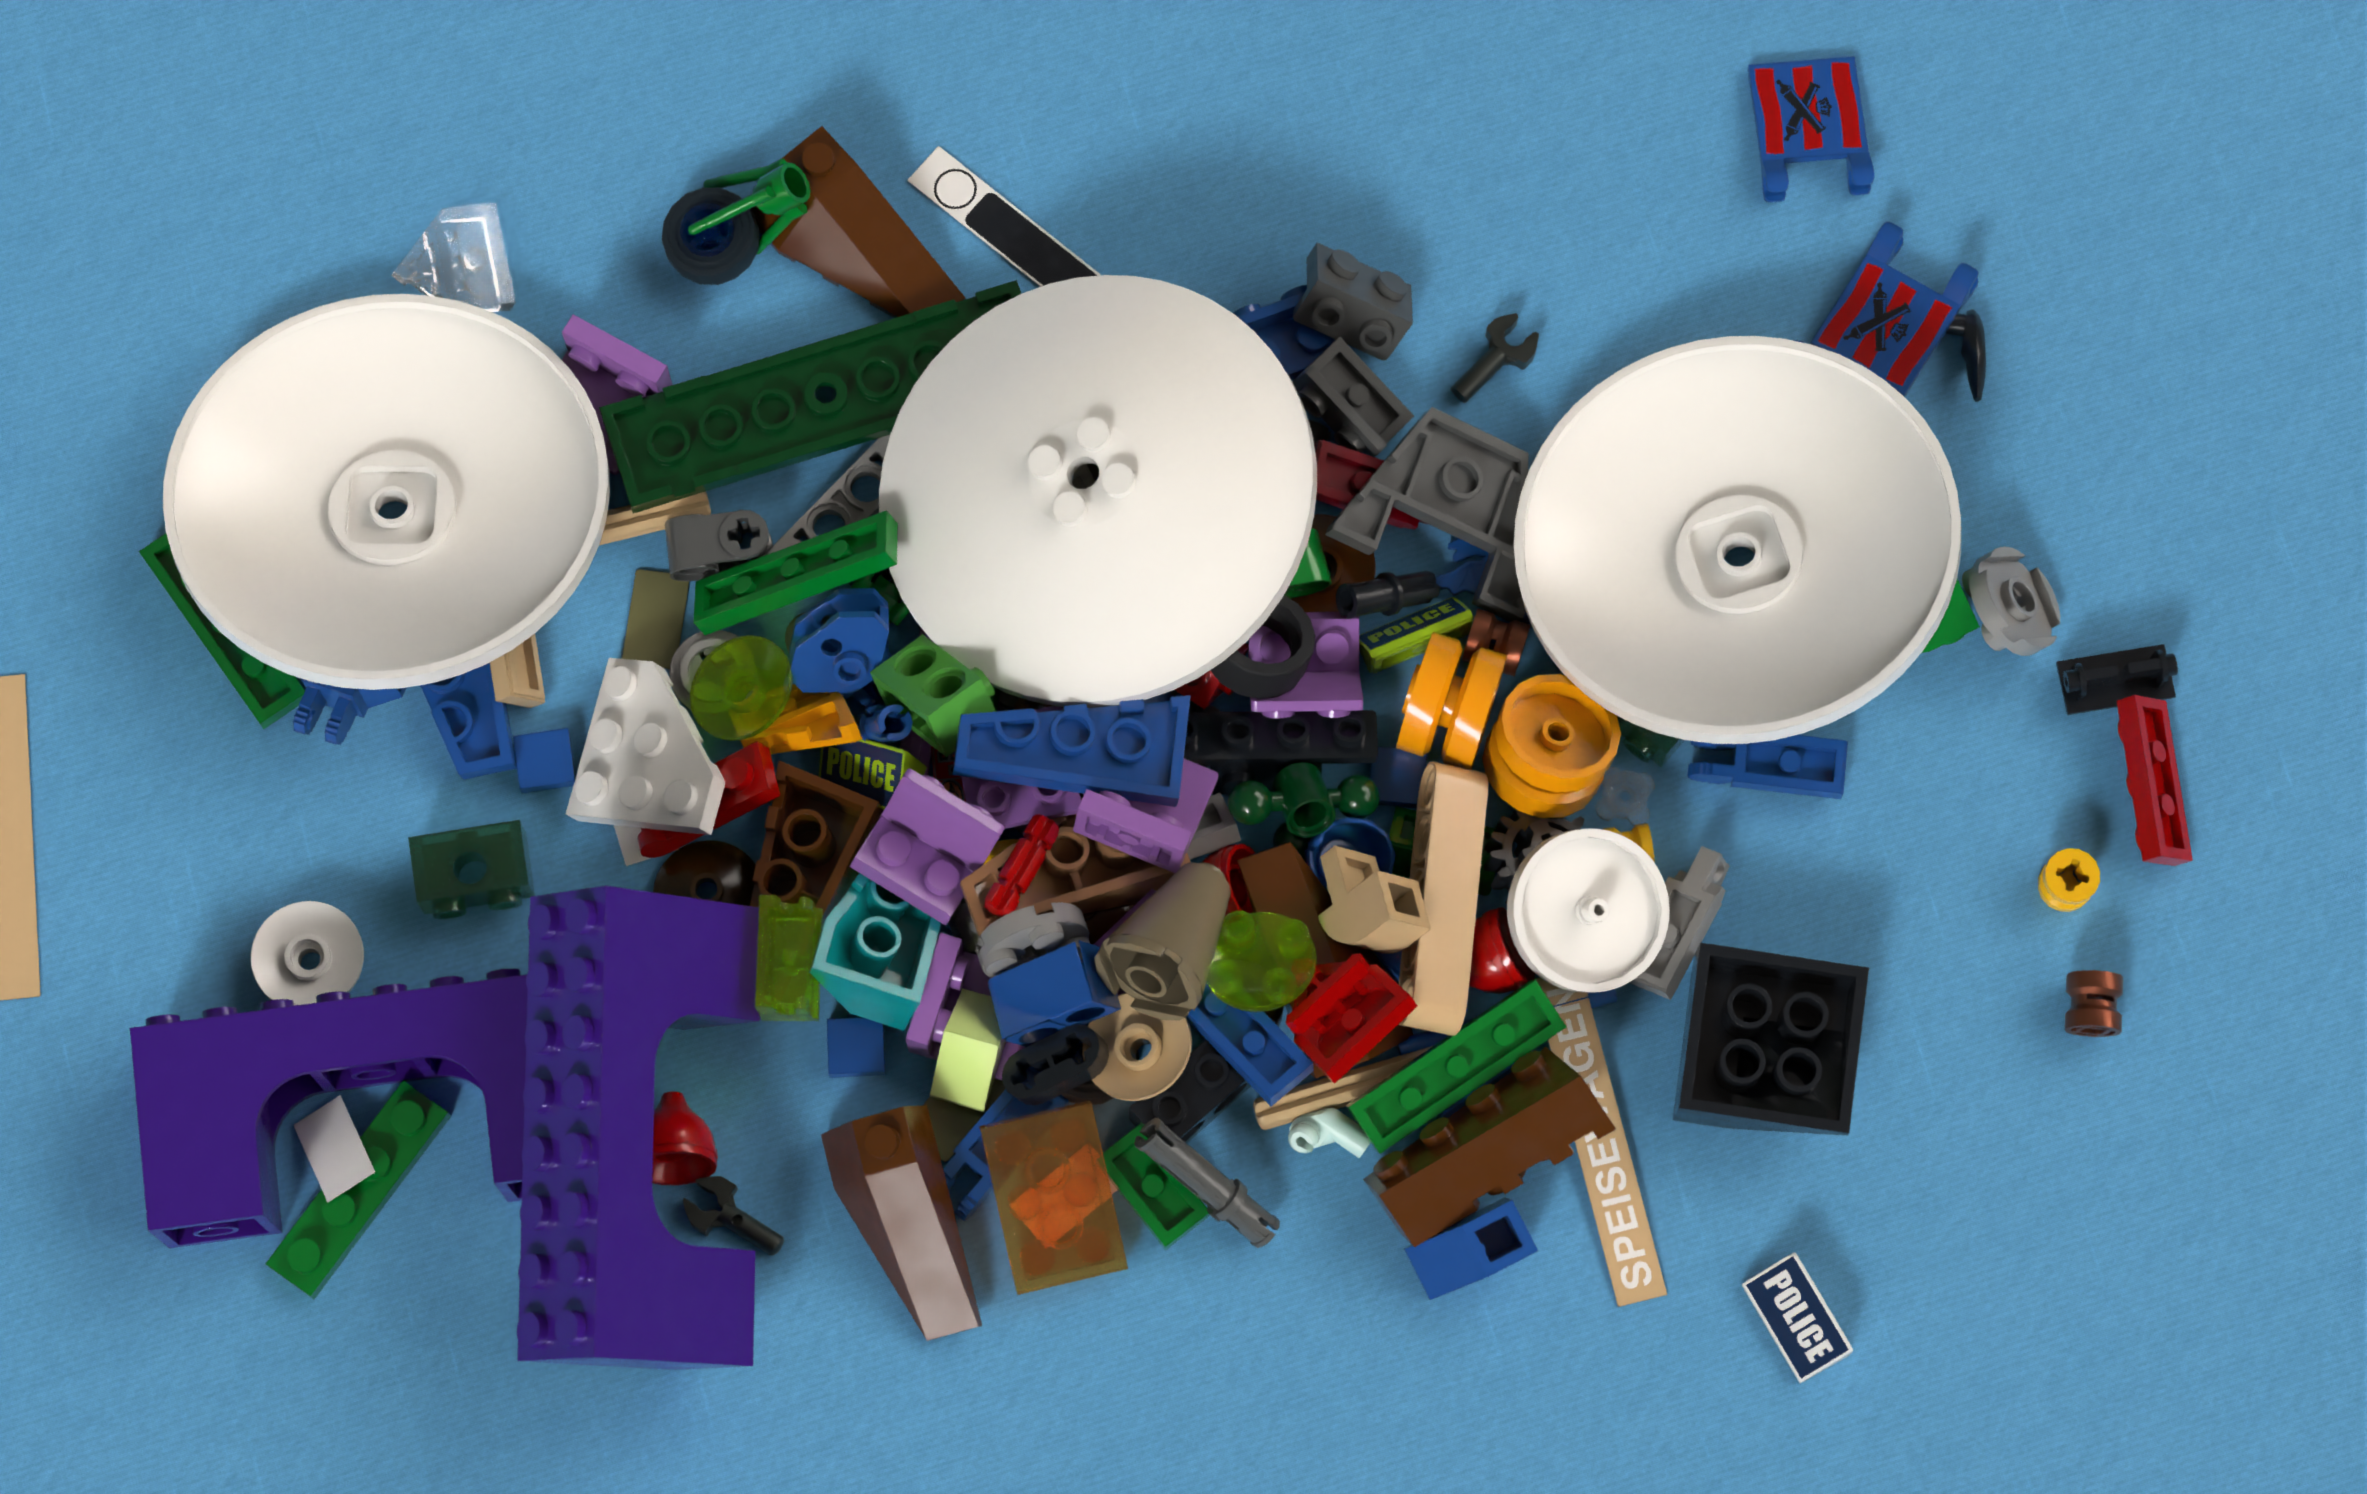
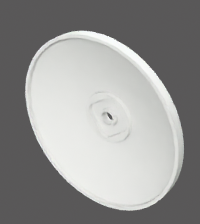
M1098 275L1050 283L1022 293L994 307L973 321L955 336L930 362L910 391L900 409L889 437L882 464L879 487V513L887 510L898 523L897 565L889 567V570L902 600L915 621L929 638L971 670L974 667L980 669L993 687L1032 702L1058 707L1087 704V708L1117 706L1120 701L1146 700L1175 690L1199 678L1225 661L1262 626L1283 598L1298 570L1310 536L1317 495V460L1310 424L1293 382L1264 341L1255 331L1229 310L1190 289L1165 281L1138 276ZM1084 464L1097 465L1099 467V477L1096 483L1086 489L1073 487L1072 477L1080 466Z
M414 294L370 295L319 306L273 326L245 344L216 370L202 386L188 407L175 433L168 454L163 481V513L171 552L186 589L210 622L237 647L262 663L286 674L314 683L367 690L407 688L456 677L490 663L513 650L535 634L561 609L588 571L601 541L610 497L609 465L604 436L596 411L580 382L556 353L532 333L509 319L484 308L457 300ZM397 501L407 505L405 513L395 519H386L378 514L380 508L388 502Z
M1727 336L1698 340L1667 348L1620 369L1596 385L1576 402L1556 424L1539 449L1528 471L1520 494L1514 530L1515 567L1525 610L1534 632L1547 654L1576 687L1600 706L1632 724L1658 734L1683 740L1713 744H1748L1773 741L1809 732L1856 711L1885 691L1904 674L1923 652L1938 629L1949 606L1957 580L1961 557V514L1958 492L1949 462L1938 439L1925 419L1902 394L1866 367L1840 354L1815 345L1783 338ZM1735 547L1749 548L1755 554L1753 560L1744 566H1732L1724 558Z

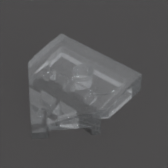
M496 203L443 208L391 275L404 286L409 283L424 295L461 301L491 312L511 311L516 303Z

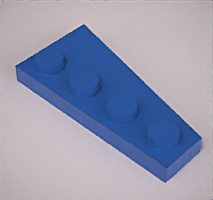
M490 663L456 677L431 684L419 685L431 708V714L455 768L463 780L517 769L507 703L495 701Z
M1191 695L1171 697L1170 701L1144 703L1143 699L1120 701L1117 706L1087 708V704L1064 706L1063 710L1035 712L1032 708L961 714L952 775L1084 794L1086 789L1098 794L1100 791H1110L1130 801L1177 807L1180 798Z

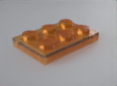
M1090 1100L979 1126L1017 1295L1128 1269L1093 1106Z

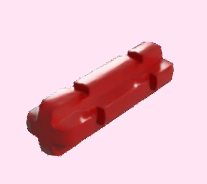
M1036 814L1032 816L1024 830V838L1018 840L998 875L997 881L999 883H993L985 897L984 907L1000 918L1015 911L1020 903V895L1025 894L1046 858L1045 854L1047 852L1045 850H1050L1058 837L1059 825L1044 815Z

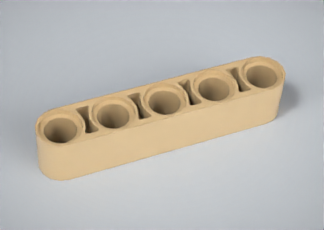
M1432 761L1428 763L1422 774L1418 791L1409 879L1419 883L1431 930L1402 950L1398 984L1412 997L1418 1007L1399 1023L1401 1026L1455 1036L1460 1031L1465 1018L1488 798V777L1484 772Z

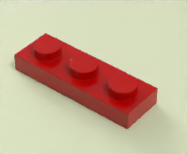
M2138 695L2117 700L2119 714L2118 734L2124 744L2128 769L2126 783L2133 799L2137 824L2135 838L2142 854L2143 862L2170 866L2191 862L2193 859L2167 702Z

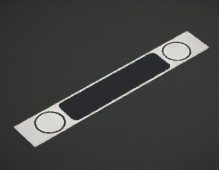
M940 146L931 153L907 180L1040 287L1077 277L1101 275Z

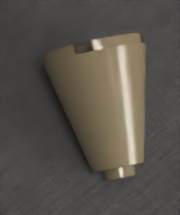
M1206 862L1184 864L1103 941L1095 957L1096 970L1105 986L1114 995L1121 988L1135 998L1130 1007L1140 1013L1161 1020H1181L1187 1017L1190 1010L1196 1009L1203 997L1231 895V888L1223 872L1216 866Z

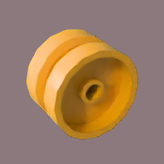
M1433 632L1421 665H1416L1402 708V713L1405 716L1396 748L1423 757L1431 750L1439 726L1448 728L1441 751L1443 763L1472 770L1508 655L1481 647L1473 653L1465 677L1462 678L1456 676L1463 651L1460 640Z
M1562 674L1537 675L1519 683L1505 699L1498 719L1486 740L1482 760L1488 782L1497 795L1516 810L1539 818H1563L1584 809L1597 793L1604 779L1605 772L1610 768L1617 754L1621 737L1617 715L1589 698Z

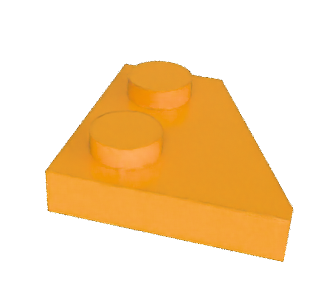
M793 684L728 713L743 748L758 741L768 747L771 754L853 743L863 739L843 695L839 692L803 693Z

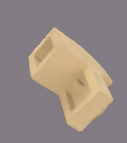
M1333 846L1320 857L1332 905L1318 915L1324 931L1333 940L1384 954H1392L1404 950L1431 930L1418 881L1379 871L1376 856L1338 846Z

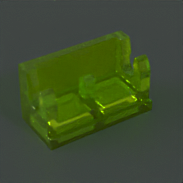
M776 895L759 896L755 1008L762 1021H819L820 983L810 974V969L823 926V909L816 908L814 901L810 898L800 897L799 903L788 904L782 903L781 899Z

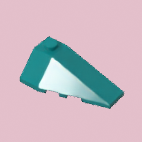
M859 873L851 887L823 923L810 974L850 1014L904 1031L921 1002L941 922Z

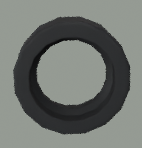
M1285 595L1262 626L1268 627L1283 638L1289 646L1290 657L1280 663L1266 664L1253 661L1236 650L1225 661L1210 670L1222 685L1239 695L1256 699L1279 697L1294 689L1305 674L1313 655L1316 635L1309 616L1298 603Z

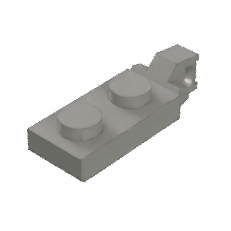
M1701 846L1688 872L1680 870L1674 878L1668 876L1665 885L1670 910L1668 930L1664 943L1651 965L1636 979L1629 982L1630 984L1669 1000L1672 999L1700 943L1703 941L1722 905L1721 902L1726 890L1721 885L1730 866L1726 863L1721 853Z

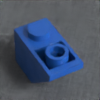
M1505 1197L1472 1213L1416 1247L1410 1245L1404 1248L1429 1300L1487 1278L1538 1251L1513 1200Z

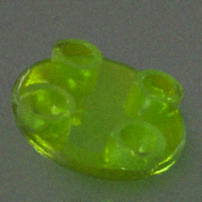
M1234 911L1226 915L1207 979L1211 991L1227 1005L1250 1012L1274 1010L1295 1000L1310 984L1317 963L1316 949L1307 925L1301 920L1291 919L1287 916L1271 912L1249 914L1245 911Z

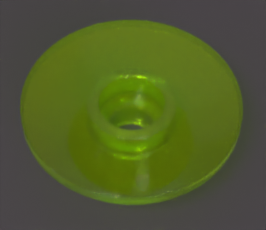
M754 635L736 637L716 647L700 664L691 685V710L698 724L712 736L728 741L747 739L767 729L780 716L791 694L793 674L790 671L791 664L788 657L772 641ZM753 690L751 695L747 699H745L747 694Z

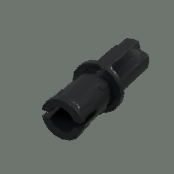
M1427 570L1398 576L1391 572H1383L1378 574L1373 580L1340 585L1336 592V604L1340 614L1347 616L1346 619L1381 612L1383 615L1392 616L1398 614L1404 607L1430 603L1433 598L1439 595L1440 586L1436 583L1435 574Z

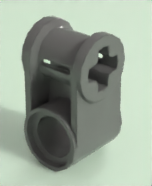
M751 510L710 515H683L671 518L665 522L670 578L677 581H698L763 557L769 553L773 546L765 520ZM752 533L751 548L741 549L739 544L742 543V534Z

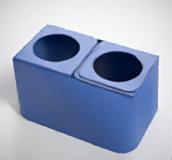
M1079 940L1083 963H1081L1076 943L1072 942L989 979L988 986L1002 1039L1027 1047L1065 1027L1075 1024L1085 1025L1120 1010L1121 1006L1118 995H1114L1105 986L1096 970L1095 957L1100 946Z

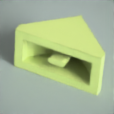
M962 989L943 1032L930 1097L981 1112L985 1111L1006 1040L1001 1037L991 996Z

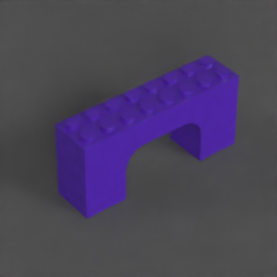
M599 886L530 896V914L528 918L529 955L526 977L528 989L527 1027L525 1032L526 1063L525 1088L523 1092L524 1135L521 1153L523 1171L522 1204L520 1208V1264L518 1268L519 1315L516 1330L518 1339L517 1361L668 1370L753 1366L756 1250L694 1246L676 1239L665 1228L657 1213L652 1192L655 1059L661 1038L668 1028L689 1030L760 1021L762 908L613 886Z
M498 969L486 973V980L464 983L463 977L446 976L429 981V988L407 990V985L387 984L373 988V995L351 998L349 992H328L316 996V1003L294 1006L293 1000L276 999L260 1003L258 1011L237 1013V1009L234 1007H216L204 1010L202 1012L203 1018L180 1021V1016L157 1015L147 1018L145 1020L146 1026L130 1028L148 1231L168 1248L283 1233L275 1160V1142L283 1120L294 1107L318 1094L402 1083L403 1080L409 1082L440 1077L462 1079L482 1090L486 1106L494 1184L507 1202L521 1201L527 974L521 975L519 969Z

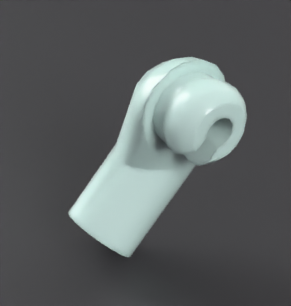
M1330 1107L1299 1116L1291 1123L1288 1134L1290 1146L1299 1153H1309L1314 1148L1336 1142L1360 1158L1371 1143L1359 1124L1339 1110Z

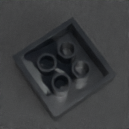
M1700 943L1693 958L1673 1120L1727 1129L1848 1135L1869 968Z

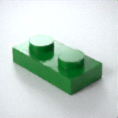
M1138 1125L1095 1160L1163 1248L1167 1250L1210 1215L1207 1212V1207L1197 1196L1147 1154L1135 1147L1136 1136H1141L1145 1140L1148 1139L1139 1132L1142 1127Z

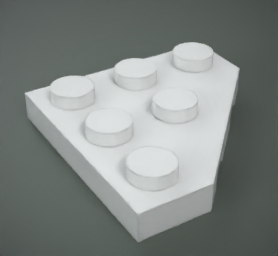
M608 659L566 815L581 822L712 835L726 782L717 765L709 760L701 745L704 741L687 709L679 704L671 689L673 683L663 667L653 661Z

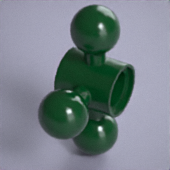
M1294 763L1283 768L1275 776L1272 785L1274 792H1270L1265 785L1253 780L1237 784L1229 794L1228 808L1233 818L1245 825L1259 824L1269 816L1271 811H1281L1285 822L1274 833L1273 847L1291 842L1304 859V851L1308 847L1307 842L1310 838L1323 833L1334 822L1336 816L1334 808H1338L1346 817L1363 819L1370 816L1376 810L1380 795L1376 784L1366 776L1352 775L1343 779L1337 788L1327 789L1316 766L1310 763Z

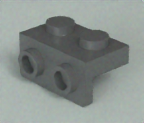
M1316 243L1306 258L1307 290L1293 309L1294 321L1333 339L1341 337L1347 345L1380 360H1387L1413 324L1411 285L1405 283L1402 278L1392 272H1381L1359 262L1353 255L1344 250H1333L1320 243Z
M1341 337L1334 340L1292 381L1305 410L1316 418L1321 417L1335 432L1334 438L1338 445L1373 457L1378 455L1387 446V443L1414 417Z

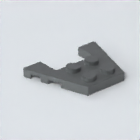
M1431 407L1420 417L1329 525L1325 535L1370 555L1378 548L1392 507L1487 551L1489 556L1471 604L1494 613L1507 621H1520L1523 619L1526 610L1516 574L1514 530L1519 498L1528 474L1529 453Z

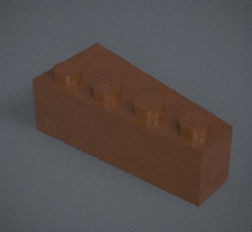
M779 760L776 779L781 796L773 799L772 806L768 808L764 826L766 834L760 860L756 862L752 880L754 888L750 906L762 908L760 1005L793 1019L813 979L810 969L823 923L858 876L859 872L852 869L850 865L881 817L883 809L876 800Z
M1547 1047L1541 1051H1532L1520 1057L1512 1065V1072L1494 1085L1487 1084L1473 1091L1467 1097L1465 1106L1448 1118H1438L1429 1123L1420 1132L1418 1140L1403 1151H1393L1382 1157L1375 1164L1374 1172L1363 1179L1397 1230L1413 1247L1420 1245L1476 1212L1480 1206L1477 1198L1486 1193L1489 1195L1507 1194L1524 1184L1523 1177L1526 1170L1538 1162L1550 1159L1552 1164L1556 1165L1574 1154L1570 1144L1591 1131L1594 1132L1599 1140L1616 1130L1582 1076Z

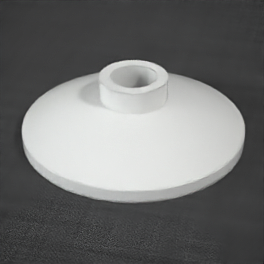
M317 901L296 902L274 912L259 928L251 948V968L260 989L270 1000L290 999L294 1001V1006L316 1003V996L323 993L350 992L360 977L364 963L363 942L358 929L351 919L338 908ZM313 952L320 955V963L316 968L306 970L301 967V960L306 954Z

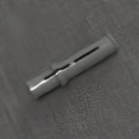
M1160 1118L1150 1120L1141 1128L1139 1132L1148 1139L1145 1140L1141 1136H1136L1135 1147L1147 1154L1207 1205V1212L1216 1221L1228 1222L1256 1248L1263 1247L1272 1240L1275 1234L1268 1230L1266 1226H1270L1273 1230H1278L1280 1221L1247 1195L1248 1189L1246 1185L1236 1178L1234 1180L1228 1179L1170 1130Z

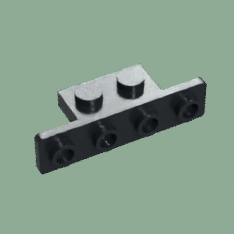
M1373 710L1351 711L1348 716L1340 718L1323 717L1317 711H1295V714L1288 718H1269L1263 716L1262 712H1192L1188 714L1184 759L1202 766L1210 765V769L1218 773V780L1211 795L1221 793V795L1229 796L1231 790L1237 784L1248 780L1260 782L1270 792H1274L1272 785L1275 776L1283 768L1294 763H1310L1319 769L1321 776L1322 764L1375 763L1378 760L1377 715Z

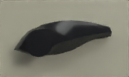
M1973 309L1967 311L1966 315L1957 314L1945 334L1963 336L1961 355L1966 362L1967 378L1975 402H1978L1982 399L1985 383L1986 349L1983 323Z

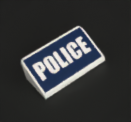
M1795 1252L1742 1284L1746 1294L1799 1383L1843 1360L1853 1352L1852 1346Z

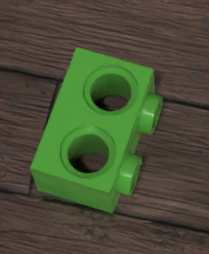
M923 634L870 671L885 705L895 704L903 706L904 709L900 714L906 712L911 714V730L945 757L956 750L961 714L996 712L990 699L995 694V691L986 675L977 667L971 670Z

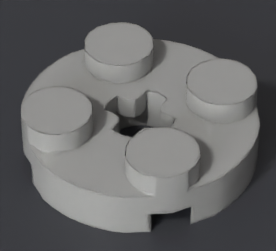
M1999 547L1977 559L1974 566L1963 573L1962 584L1966 593L1972 598L1975 609L1983 623L1981 627L1982 636L1989 647L1995 651L2007 648L2014 654L2030 656L2055 642L2057 636H2052V628L2060 624L2058 602L2051 585L2038 567L2029 572L2022 563L2017 561L2025 557L2024 554L2011 547Z
M1057 902L1051 903L1054 913L1037 915L1033 905L999 918L982 932L981 938L984 945L981 947L976 944V953L983 972L989 977L997 976L1072 942L1076 943L1080 959L1083 960L1079 940L1087 943L1090 942L1089 930L1082 911L1073 904Z

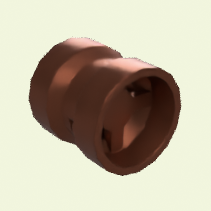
M1478 608L1462 660L1470 663L1473 653L1479 648L1489 649L1508 655L1503 673L1515 676L1531 625L1517 620L1505 623L1497 620L1494 613ZM1492 639L1496 640L1495 644L1491 643Z
M2081 970L2068 973L2066 975V992L2071 996V1008L2065 1013V1031L2073 1035L2087 1037L2119 1035L2122 1032V1015L2117 1011V999L2123 994V976L2114 972L2099 970Z

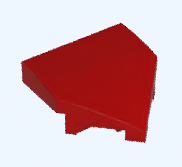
M1361 953L1351 954V957L1344 962L1317 965L1311 959L1294 961L1292 977L1297 982L1293 1011L1287 1014L1286 1024L1294 1033V1043L1335 1084L1416 1009L1418 1005L1377 964L1369 965Z

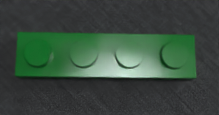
M886 510L695 582L693 623L704 635H708L897 565L898 523Z
M166 533L139 551L263 729H266L299 706L305 690L295 676L262 663L237 647L202 613L186 589L176 567Z
M1531 979L1463 1025L1455 1036H1447L1346 1106L1376 1152L1381 1154L1567 1026L1538 982Z
M403 1080L360 1137L375 1173L330 1202H327L321 1189L266 1262V1265L308 1296L315 1299L450 1119L451 1115Z

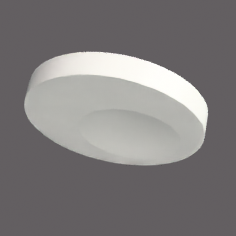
M1589 828L1570 830L1546 839L1536 846L1522 861L1509 889L1507 900L1508 927L1519 955L1527 966L1540 978L1568 991L1604 992L1619 988L1633 981L1654 961L1664 943L1668 930L1669 898L1665 882L1658 867L1639 845L1612 831Z

